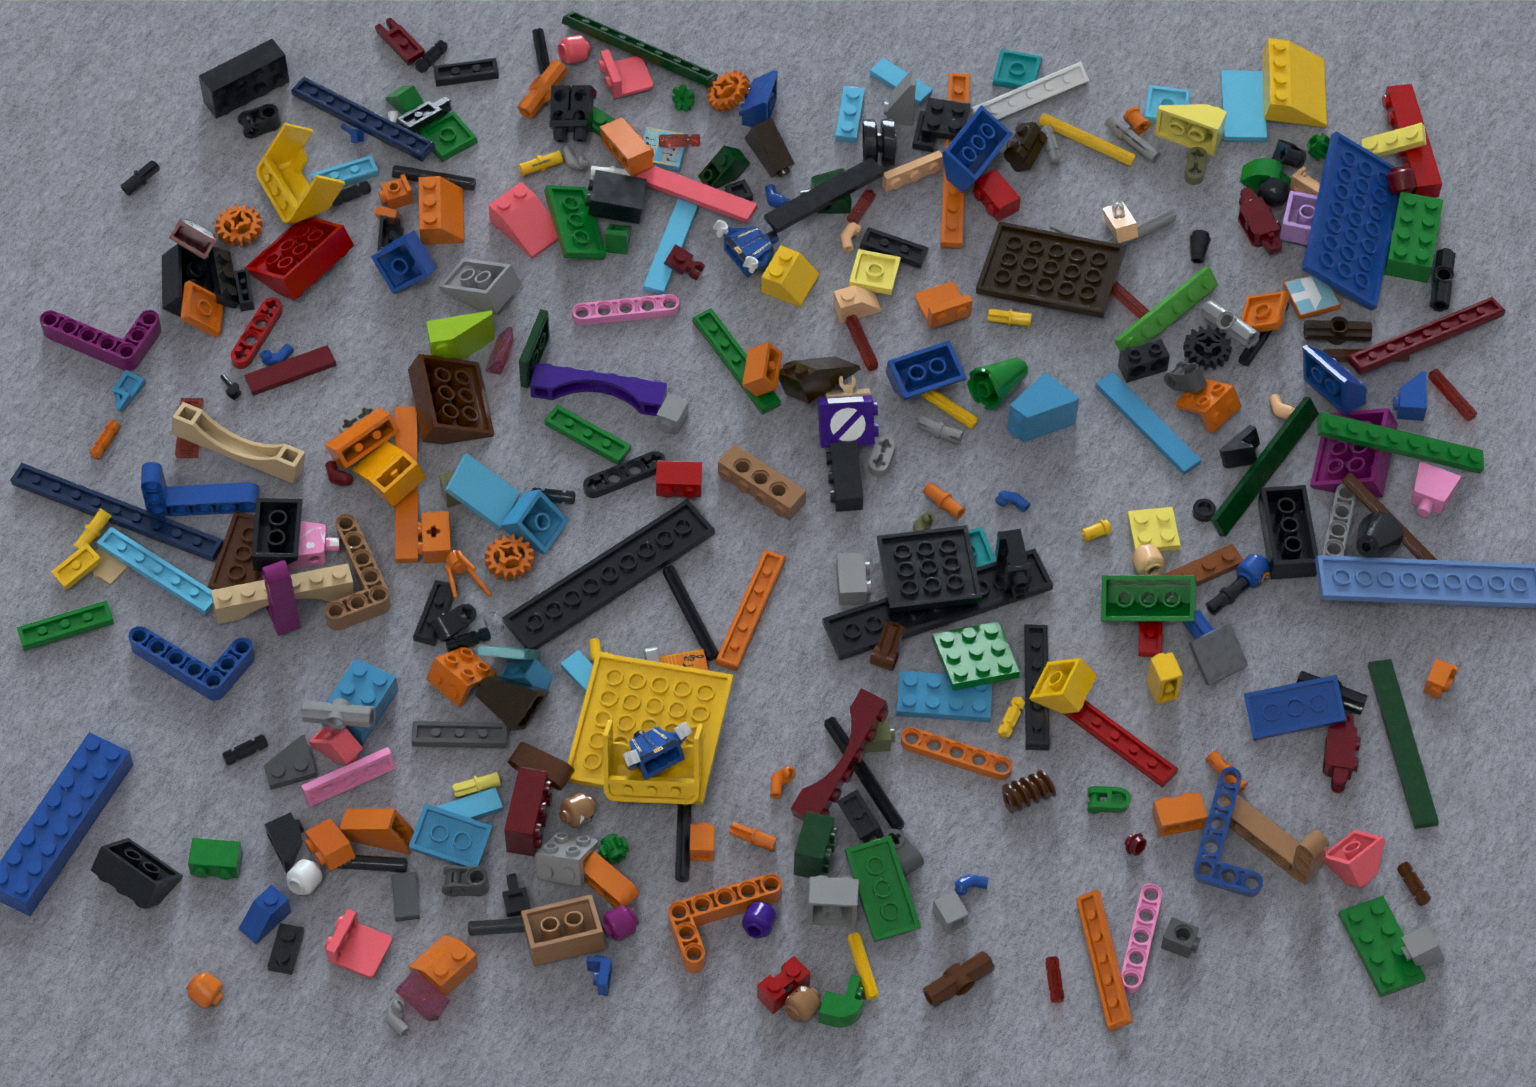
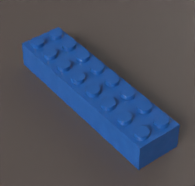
M90 732L87 734L0 860L1 903L28 916L33 914L132 768L133 761L130 751Z

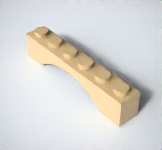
M182 402L172 417L173 435L289 483L295 484L304 470V451L285 443L277 445L263 444L242 438L222 427L204 410Z
M348 563L291 574L295 599L311 598L332 602L354 594L353 579ZM264 580L211 590L212 606L217 625L241 620L248 614L269 605Z

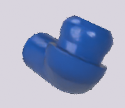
M769 184L765 187L767 202L770 206L778 208L790 201L784 195L777 194L775 185Z
M285 344L278 353L264 350L261 352L260 357L264 364L273 365L286 360L294 352V349L289 344Z
M1001 491L995 499L996 503L1002 507H1005L1007 502H1010L1022 512L1027 511L1030 507V503L1016 492Z
M973 874L965 875L955 881L954 891L959 895H965L967 888L971 886L987 889L989 877Z

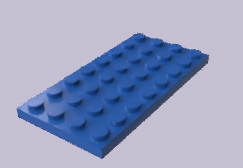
M1336 131L1330 137L1302 270L1372 311L1377 307L1399 200L1398 194L1390 193L1386 179L1390 169L1395 168V166Z

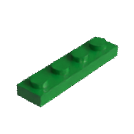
M556 405L544 419V424L616 465L621 464L631 451L630 444L559 405Z
M106 600L17 627V631L25 651L112 625L114 621Z

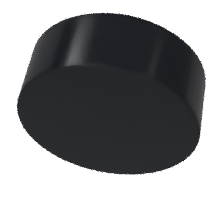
M1199 499L1193 505V516L1198 521L1208 522L1215 514L1216 506L1209 499Z

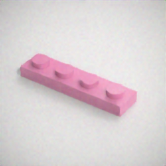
M386 747L301 785L309 808L396 769L392 752Z

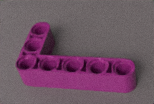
M48 310L40 316V324L46 338L124 371H132L138 367L162 331L159 315L154 310L143 311L123 339L56 311Z
M282 560L263 567V578L256 581L264 580L269 603L266 609L277 635L280 636L300 629L292 579L286 561Z

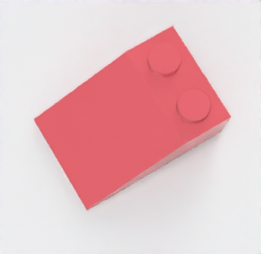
M522 182L488 205L490 221L530 258H535L558 241L551 214L536 194Z

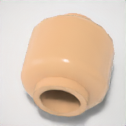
M1150 544L1141 545L1132 554L1131 561L1139 575L1161 574L1165 561L1156 546Z

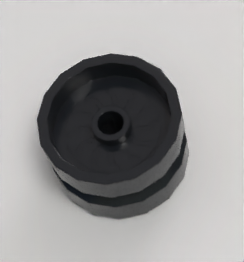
M863 119V161L872 157L877 163L878 153H880L883 166H895L897 140L894 119H882L880 122V132H877V123L874 119Z

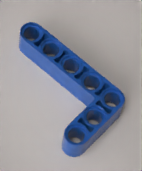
M147 462L141 468V490L146 510L163 517L233 514L234 511L241 513L255 512L256 498H259V486L257 484L227 483L166 486L163 468L159 463Z
M143 626L132 628L128 634L134 654L212 701L222 699L250 667L255 658L252 643L245 637L235 639L210 667Z
M1227 767L1222 770L1194 866V877L1200 883L1248 897H1254L1262 889V876L1255 871L1219 861L1241 784V773L1234 767ZM1233 775L1237 782L1233 785H1228L1224 782V777ZM1222 797L1227 798L1231 804L1225 808L1221 807L1217 803L1218 799ZM1215 820H1220L1224 824V828L1215 830L1211 827V823ZM1207 843H1214L1218 850L1214 853H1209L1205 850L1204 846ZM1205 865L1212 872L1208 876H1203L1198 872V868ZM1225 872H1230L1234 875L1235 880L1227 883L1223 881L1221 876ZM1254 879L1258 882V887L1256 889H1249L1246 887L1245 881Z

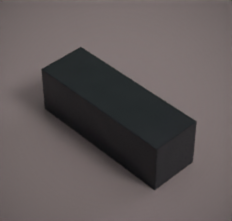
M248 269L234 271L241 312L255 310Z

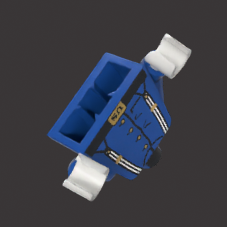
M717 220L713 229L718 230L716 232L717 237L724 236V251L746 277H750L756 271L765 272L773 258V244L779 241L775 231L772 230L763 234L757 226L732 228L726 222Z
M687 722L675 727L676 733L665 732L659 727H655L647 732L637 731L629 742L631 750L623 754L627 769L635 770L638 766L646 780L684 760L681 744L688 735L693 733Z

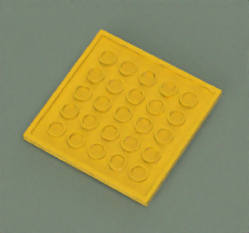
M596 652L568 759V764L575 770L568 783L604 789L603 733L608 720H613V742H624L628 745L637 731L647 732L655 727H659L665 732L676 733L674 728L687 722L693 733L687 736L681 744V748L686 745H694L698 723H703L701 787L697 801L692 803L703 806L734 681L733 674Z

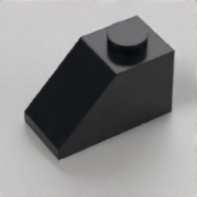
M291 812L264 824L267 837L286 873L293 867L303 843L301 833L304 832L300 820H295Z

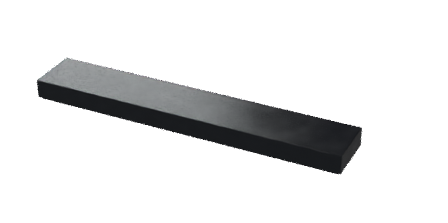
M871 157L766 213L764 219L777 234L883 177L884 171Z
M1024 624L1025 750L1049 751L1050 747L1049 708L1032 702L1029 699L1048 662V625Z

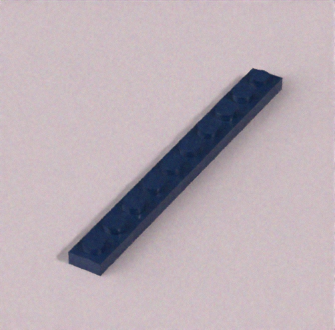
M22 462L10 480L11 484L92 516H95L101 508L112 516L108 521L110 523L214 562L223 545V539Z

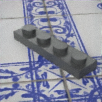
M413 721L411 742L412 746L507 748L508 725L494 722Z

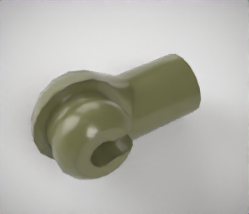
M925 512L913 524V531L928 530L934 522V516L929 512Z

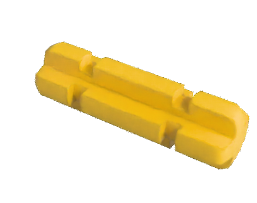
M1014 696L1012 698L1010 706L1007 708L1002 719V724H1000L997 730L1001 738H1009L1013 732L1011 728L1015 727L1025 705L1022 697Z

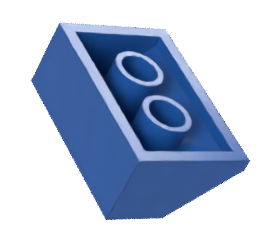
M950 340L888 360L886 375L894 392L904 400L964 381L967 378Z
M1308 345L1303 346L1304 380L1344 415L1366 404L1367 389L1363 382L1353 377L1349 370H1345L1338 364L1335 358H1331L1326 352Z

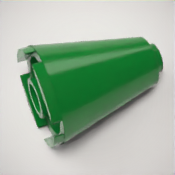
M1012 358L975 368L969 372L970 380L967 381L969 392L977 404L981 402L985 405L983 408L993 410L1000 406L1027 377L1028 366L1022 359Z

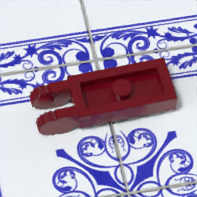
M389 17L385 21L390 29L389 31L381 24L375 26L377 34L407 65L420 59L425 54V50L392 18Z

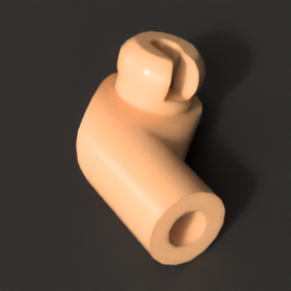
M1273 394L1269 397L1274 415L1287 420L1295 408L1283 404L1279 394Z

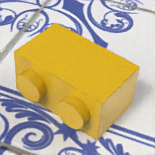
M1173 652L1167 654L1159 653L1150 659L1146 682L1156 705L1178 699L1183 674Z

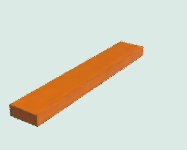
M764 549L715 660L716 665L738 671L784 566L786 556Z
M1095 889L1077 897L1076 902L1107 1028L1110 1031H1114L1133 1023L1101 892Z

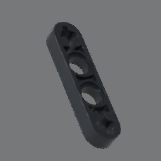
M652 451L593 474L584 480V494L589 498H598L656 475L657 465L651 463V461H665V456L659 451ZM632 467H638L641 471L638 474H631L628 470ZM611 475H617L620 477V480L614 483L610 482L608 478ZM593 484L597 489H593L590 485Z

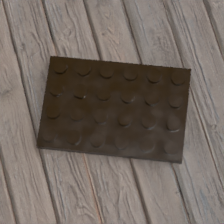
M999 221L976 286V294L1104 318L1123 261L1126 245Z

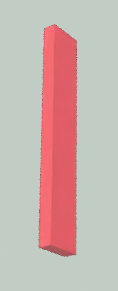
M657 166L634 175V177L647 179V187L747 224L758 209L757 203Z

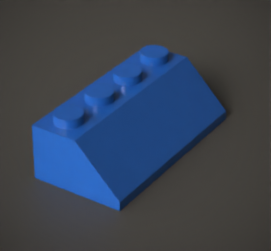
M982 105L942 153L946 178L961 193H964L978 179L1012 135Z

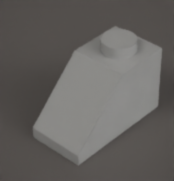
M1429 925L1401 937L1404 942V946L1401 949L1407 961L1412 959L1415 966L1445 961Z

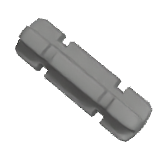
M1050 125L1044 126L1042 131L1048 137L1044 145L1049 155V162L1052 164L1058 163L1061 156L1057 150L1059 148L1053 134V127Z

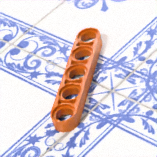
M913 727L907 728L902 732L901 745L909 752L996 780H1006L1011 775L1012 763L1007 757ZM909 735H914L918 738V741L914 744H909L905 738ZM936 742L941 748L937 751H931L928 748V744ZM957 749L963 753V756L953 758L950 752ZM975 757H982L985 763L979 766L975 765L972 760ZM1004 764L1008 770L1000 773L995 770V766Z

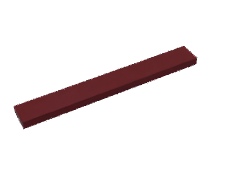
M1490 297L1349 355L1347 362L1359 375L1365 374L1504 316L1505 309L1493 297Z

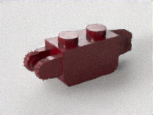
M1242 188L1241 198H1239L1240 211L1238 222L1251 245L1257 248L1263 246L1269 255L1281 252L1282 243L1279 238L1281 226L1279 221L1274 219L1270 205L1265 203L1262 196L1257 198L1250 188Z
M1345 714L1347 722L1333 724L1329 727L1328 736L1325 740L1322 772L1327 777H1331V789L1334 793L1339 794L1344 791L1347 780L1351 779L1352 772H1357L1359 758L1355 757V751H1359L1361 737H1357V728L1354 727L1353 715Z

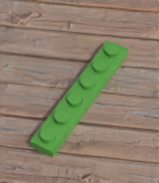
M1203 267L1114 340L1119 351L1150 342L1214 290L1218 283L1210 267Z

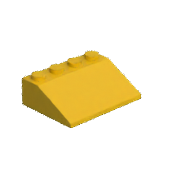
M1268 38L1262 52L1264 120L1326 128L1324 59L1289 40Z

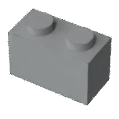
M837 554L836 569L839 605L867 604V595H871V581L866 580V575H870V563L865 561V554Z

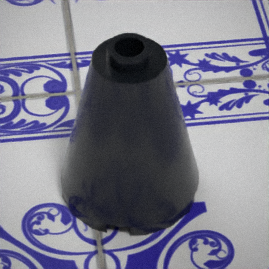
M1380 511L1370 513L1364 517L1357 531L1356 548L1359 554L1364 557H1383L1394 553L1402 542L1403 529L1400 522L1393 515Z

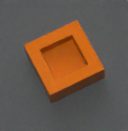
M376 206L374 214L379 220L380 216H387L388 222L395 223L396 217L401 218L398 210Z

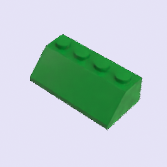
M1102 575L1101 622H1195L1196 577L1195 575Z

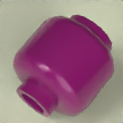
M620 905L603 915L604 923L601 926L606 937L611 936L615 941H620L636 932V925L639 924V921L631 907L627 908L624 905Z

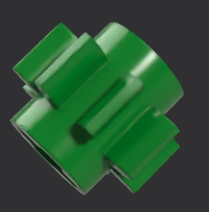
M1321 133L1320 136L1318 134L1313 135L1307 143L1309 148L1307 153L1317 161L1320 158L1326 159L1330 138L1324 133Z
M617 834L605 836L601 840L602 845L599 846L600 856L605 860L609 859L612 864L623 861L627 856L626 852L629 851V845L625 837L618 838Z

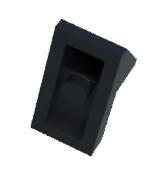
M1252 425L1247 426L1219 450L1223 467L1252 465L1257 459L1255 449L1260 445L1256 427Z

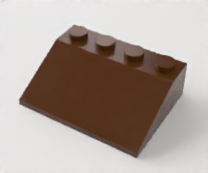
M418 354L408 368L422 441L435 444H449L493 437L494 430L479 362Z

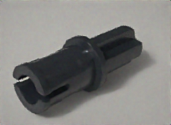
M151 160L139 171L135 170L134 175L120 185L121 189L130 196L142 184H147L146 181L160 170L159 165Z

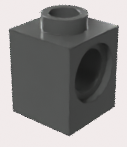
M1171 917L1163 936L1161 948L1189 958L1191 951L1196 952L1201 940V938L1197 937L1199 928ZM1177 937H1185L1187 941H1181Z

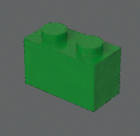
M192 838L188 859L190 874L200 878L207 876L219 877L225 880L239 878L243 855L241 842Z

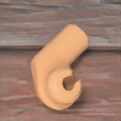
M855 222L848 223L840 234L844 252L853 251L852 237L853 235L858 236V233H861V226Z

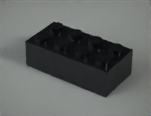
M273 39L199 75L203 102L216 119L290 82L286 55Z
M1306 485L1261 487L1257 503L1266 556L1270 567V579L1316 577L1315 559L1318 555Z

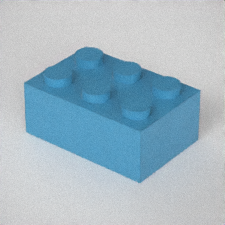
M355 658L326 702L332 703L334 699L341 698L350 702L351 705L375 707L376 721L374 727H345L359 744L364 745L397 694V678Z

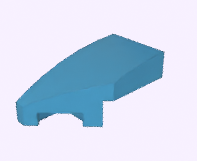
M125 370L115 387H112L116 399V407L120 412L135 399L146 384L143 378L128 370Z

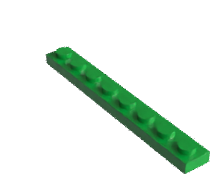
M1321 412L1317 416V436L1478 474L1484 470L1483 450L1325 412Z

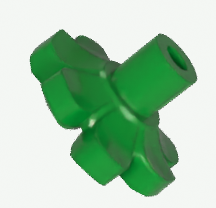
M686 85L675 87L672 91L676 95L672 96L673 103H677L675 109L678 111L683 109L685 112L691 110V106L695 103L693 90H687Z

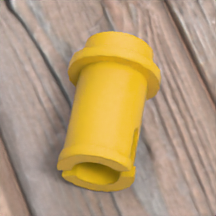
M1100 519L1099 523L1081 529L1084 541L1087 543L1103 535L1107 537L1112 532L1108 520L1103 521Z

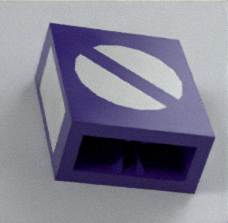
M872 395L818 398L819 442L821 448L830 447V443L857 441L858 446L875 445V437H879L878 424H874V416H878L877 402H873Z

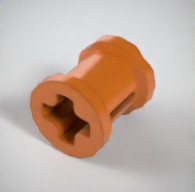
M1132 107L1123 115L1124 121L1129 122L1133 127V131L1138 135L1144 133L1150 127V121L1142 116L1139 107Z

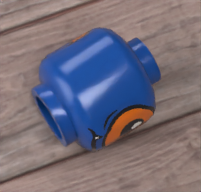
M1248 555L1236 568L1237 579L1243 577L1248 582L1249 588L1259 587L1270 575L1268 560L1262 555Z

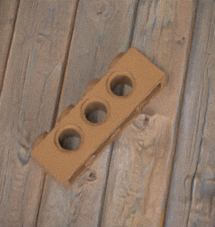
M736 444L718 461V474L724 481L731 482L741 492L748 493L759 504L768 506L780 517H785L790 521L806 503V490Z

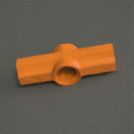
M554 59L543 74L532 82L529 87L530 91L517 106L519 112L524 117L532 119L542 105L551 99V86H558L568 72L567 66L564 63Z

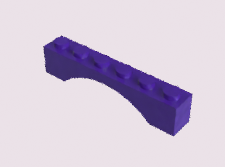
M535 363L530 391L531 397L546 400H555L565 395L580 392L604 393L624 400L640 414L657 416L667 397V383L659 380L619 376L614 373L606 374L593 370L586 371L572 367L553 366L548 363Z

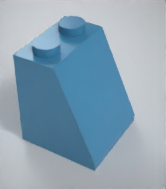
M1044 373L1010 404L1007 430L1014 438H1018L1025 443L1070 427L1076 423L1079 397L1047 373Z

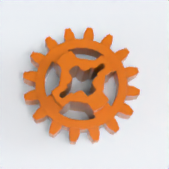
M734 69L730 74L726 71L723 77L718 76L717 82H712L713 87L708 88L710 92L706 95L709 99L708 103L716 111L721 110L725 112L727 108L731 111L734 105L740 106L739 102L746 100L744 95L750 93L748 90L751 87L750 80L740 70L736 72Z
M235 204L234 209L228 206L226 207V213L223 211L219 212L220 217L215 219V230L218 239H223L225 245L231 242V247L239 244L242 248L243 243L251 245V239L258 240V234H262V219L260 218V213L255 212L254 207L247 209L246 204H244L242 208H239Z
M514 534L511 535L510 539L502 535L501 541L495 538L494 545H487L488 551L484 553L485 566L488 567L489 574L495 573L497 580L503 576L505 582L508 581L509 577H512L515 582L518 575L525 578V571H532L531 565H534V550L530 549V542L524 543L522 536L516 540Z

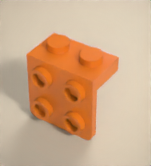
M952 281L915 294V300L930 329L971 316L972 299L970 295L962 296L956 284Z
M1205 378L1207 385L1204 389L1195 393L1187 391L1175 402V405L1178 409L1200 414L1207 432L1214 433L1242 405L1233 385Z
M461 647L436 657L426 680L457 707L465 704L473 686L478 685L486 676H495L496 672L476 656L471 649Z

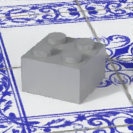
M825 875L810 877L808 925L856 927L859 879L846 876L829 878Z

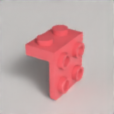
M609 49L601 51V60L598 61L601 73H604L607 89L610 88L614 99L653 88L652 79L642 58L634 56L613 61Z
M347 909L344 916L338 918L333 937L329 936L326 941L325 950L328 962L367 978H373L392 943V937L358 923L357 913Z

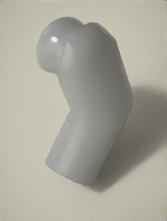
M395 999L388 1007L386 1020L398 1035L402 1037L408 1033L410 1028L402 1020L405 1003L401 999Z

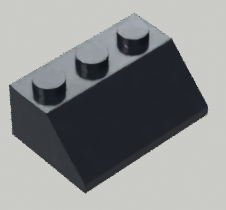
M176 244L162 255V309L181 317L184 283L189 280L213 293V279L208 257L203 259L179 244Z
M256 498L251 554L253 571H262L263 567L285 560L287 565L298 560L303 499Z
M130 838L101 846L90 870L101 881L109 883L116 888L118 893L129 897L138 907L144 909L159 905L183 877L179 872Z

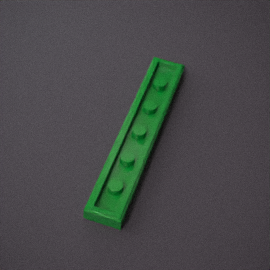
M712 308L692 317V321L760 413L763 415L781 406V400L774 391L756 397L742 386L747 355Z

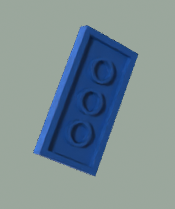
M1337 675L1244 693L1253 741L1347 722Z

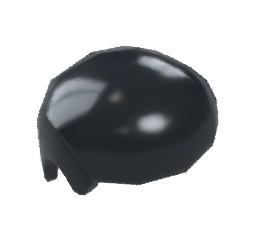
M1269 177L1264 183L1263 180L1260 181L1256 189L1257 197L1262 196L1265 203H1268L1270 207H1279L1289 198L1291 188L1283 180Z

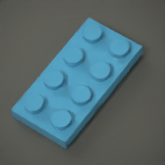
M899 671L896 716L990 722L992 683L952 690L946 674Z

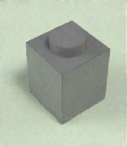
M668 394L657 413V427L665 432L678 434L688 416V401Z
M955 891L942 893L933 900L932 912L946 935L968 925L969 913Z

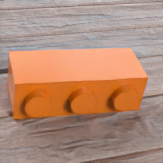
M622 117L599 127L602 144L630 176L654 167L652 159L654 151L650 145L647 146L642 136L637 134L630 123L628 124Z
M379 407L330 440L325 446L333 461L347 469L398 434L400 430L391 413Z

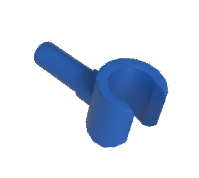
M345 124L341 125V129L351 135L352 143L364 142L362 130L352 129Z

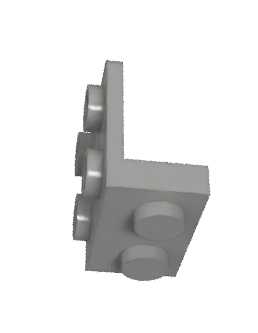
M565 832L555 834L535 853L537 880L581 886L585 882L583 860L598 846V840L585 835L572 836Z

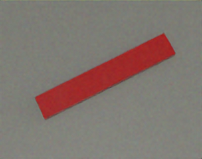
M1086 700L1079 712L1064 714L1162 788L1177 774V767Z

